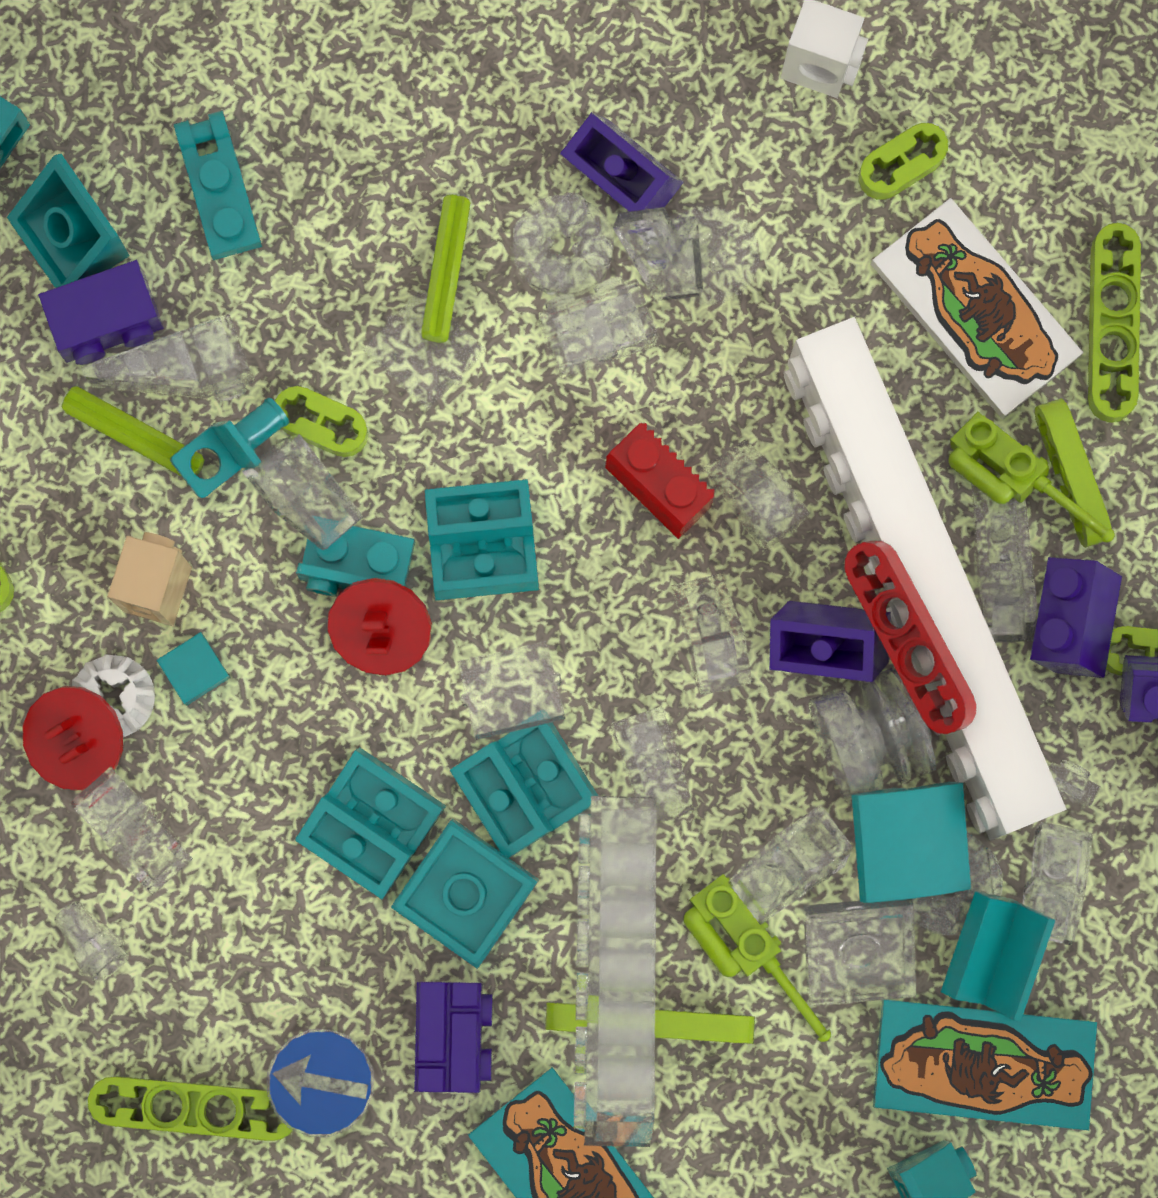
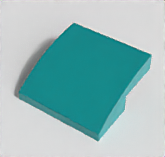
M528 479L425 489L435 601L539 590Z
M546 711L538 713L498 741L489 743L450 769L451 774L499 851L508 858L601 801Z
M359 747L354 751L329 792L320 799L295 838V841L382 900L439 819L446 805Z
M949 781L908 789L893 787L852 795L860 902L874 903L905 900L971 889L963 783Z

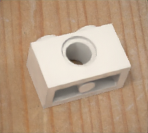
M804 0L788 44L780 79L838 99L843 83L853 86L868 42V38L859 36L865 18L815 0Z

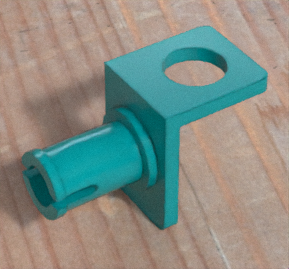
M269 397L235 425L230 420L213 423L172 455L170 461L196 496L205 498L242 468H255L258 466L261 460L256 455L254 449L282 427L287 426L289 419L281 407ZM202 448L212 450L219 458L220 466L218 472L209 479L198 477L191 468L193 454Z

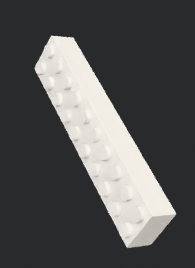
M855 317L797 339L788 359L787 365L789 370L783 373L784 379L794 400L802 398L809 417L804 418L803 421L812 445L815 448L822 445L830 463L823 467L830 489L834 495L843 494L850 510L844 513V520L849 534L855 543L861 540L863 542L884 541L897 552L974 695L977 706L973 722L967 728L945 734L952 750V753L946 755L947 764L954 780L966 783L973 802L967 804V810L976 831L979 834L986 831L991 841L1067 810ZM877 556L869 557V563L864 566L867 575L876 574L875 568L880 565L879 558ZM893 582L883 584L884 591L895 588ZM892 598L889 601L890 607L886 609V612H891L890 623L895 627L902 628L908 620L909 611L907 605L902 600ZM918 645L912 653V664L918 673L928 675L934 667L932 652L922 645ZM943 677L940 681L926 684L925 686L928 691L937 689V686L946 684V681ZM954 699L945 701V705L940 708L943 717L952 716V712L958 708Z

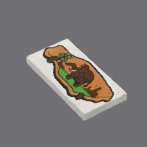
M951 198L876 256L870 264L1002 420L1084 353Z

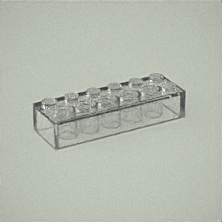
M591 796L590 814H580L578 863L589 864V866H579L577 915H588V919H578L576 967H587V972H577L575 1020H586V1027H576L574 1074H585V1082H575L573 1129H584V1146H651L655 1110L657 797Z

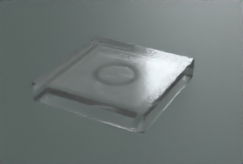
M912 899L863 903L858 900L803 906L807 995L810 1007L916 997L914 904Z

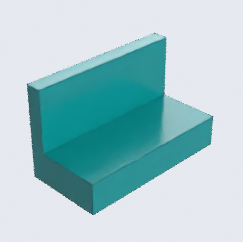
M975 891L940 992L955 1000L983 1004L1014 1021L1021 1022L1056 920L1011 898Z

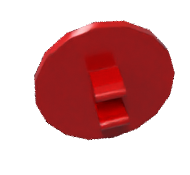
M370 578L354 582L338 594L329 610L327 631L334 649L348 664L365 673L386 676L404 672L421 660L431 641L432 622L426 605L411 589L393 580Z
M62 686L44 693L29 708L23 723V747L30 765L45 781L61 789L84 790L102 783L116 769L123 752V729L115 710L102 696L84 687Z

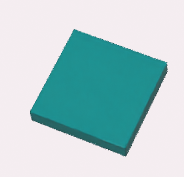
M452 819L396 898L391 908L478 969L535 888L539 879L459 822Z

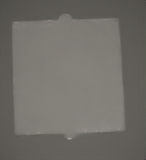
M420 290L396 315L391 314L387 316L388 324L362 350L429 411L453 385L459 386L462 384V375L486 352V349L453 318L451 320L449 338L446 342L437 343L424 340L421 336L427 295Z
M547 641L457 661L465 693L460 699L462 706L469 710L475 740L566 719L558 686L562 684L561 675L554 673Z

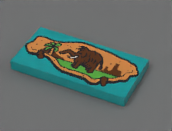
M883 999L873 1107L1089 1131L1097 1022L1023 1014L1020 1022L1014 1021L997 1011Z
M553 1067L468 1134L469 1138L516 1198H654Z

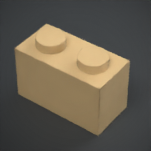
M144 532L142 540L126 536L107 597L124 613L174 627L192 566L183 557L182 550L174 547L175 541L149 532Z

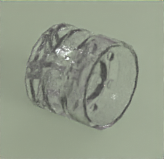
M895 667L881 672L880 685L882 692L875 681L860 682L863 703L861 706L857 707L852 697L843 687L812 698L808 702L813 727L831 774L842 796L849 804L852 803L853 794L884 789L881 770L883 765H887L892 775L901 784L911 779L909 762L920 776L936 770L935 755L931 743V731L920 716Z

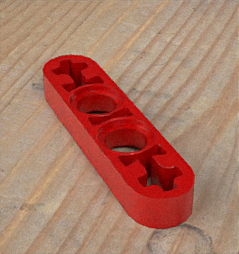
M868 541L853 546L845 558L844 570L847 579L923 721L929 729L939 734H949L967 728L973 722L976 715L977 704L974 695L897 552L884 541ZM877 556L880 565L875 568L876 574L867 575L864 566L869 563V557ZM893 582L894 589H889L876 595L875 589L884 588L883 584ZM892 598H899L907 605L909 611L908 620L902 628L895 627L887 618L886 607ZM918 645L925 646L933 654L934 667L928 675L918 673L913 667L912 653ZM944 677L946 684L937 686V689L932 691L926 689V684L940 681ZM954 699L958 708L952 712V716L943 717L940 708L945 705V701Z

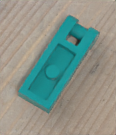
M223 110L208 114L209 120L191 125L189 120L174 124L175 133L213 261L262 247ZM215 139L218 151L199 156L196 144Z

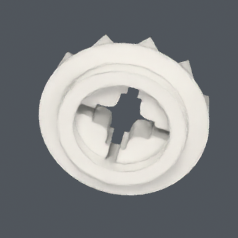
M105 654L103 657L86 662L77 677L72 680V686L84 687L103 697L104 695L100 690L101 685L98 683L100 678L104 683H108L114 688L121 684L124 686L130 681L124 687L125 690L119 695L123 703L121 706L126 712L122 714L120 710L112 708L115 710L123 729V737L139 730L150 717L155 702L154 685L147 671L139 663L124 656Z

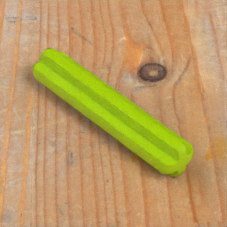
M450 194L443 198L421 331L422 338L431 342L444 343L449 338L471 204L470 200L464 196Z
M73 386L68 391L61 406L65 413L181 476L172 465L170 458L183 448L184 444L78 386ZM195 452L191 459V468L197 476L202 470L205 461L198 452Z

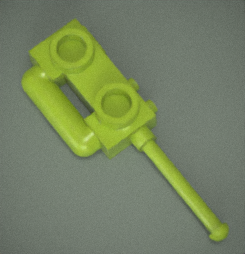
M979 411L950 439L953 451L949 455L948 462L951 468L994 502L1006 504L1014 498L1022 503L1036 489L1041 494H1047L1102 537L1101 541L1107 543L1114 539L1115 533L1112 528H1106L1051 485L1052 482L1046 478L1049 475V466L1046 459L1036 457L1028 445L1022 446ZM980 458L1001 476L998 478L977 462V460Z
M722 874L689 899L693 907L685 913L683 918L684 924L720 973L725 977H734L742 971L748 977L762 966L768 974L771 973L818 1035L817 1040L827 1042L831 1038L830 1029L826 1030L779 967L781 964L775 956L781 952V949L778 947L782 944L776 935L773 937L769 935L766 931V928L769 927L763 918L757 919L729 877L726 878ZM714 917L737 946L733 951L728 948L709 921Z

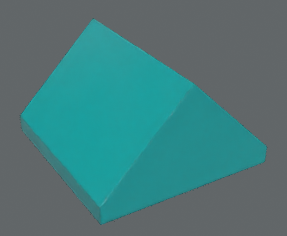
M56 154L50 159L7 216V219L55 288L111 269L130 256L120 237L62 154Z

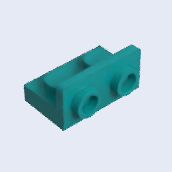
M313 517L302 563H298L296 574L301 581L307 582L306 590L326 596H337L338 589L344 590L354 582L370 578L393 580L405 586L415 539Z

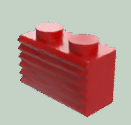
M639 423L606 456L605 468L677 539H680L712 506L714 489H707V482H699V474H692V467H684V460H677V452H669V445H662V438H654V430H647V423Z

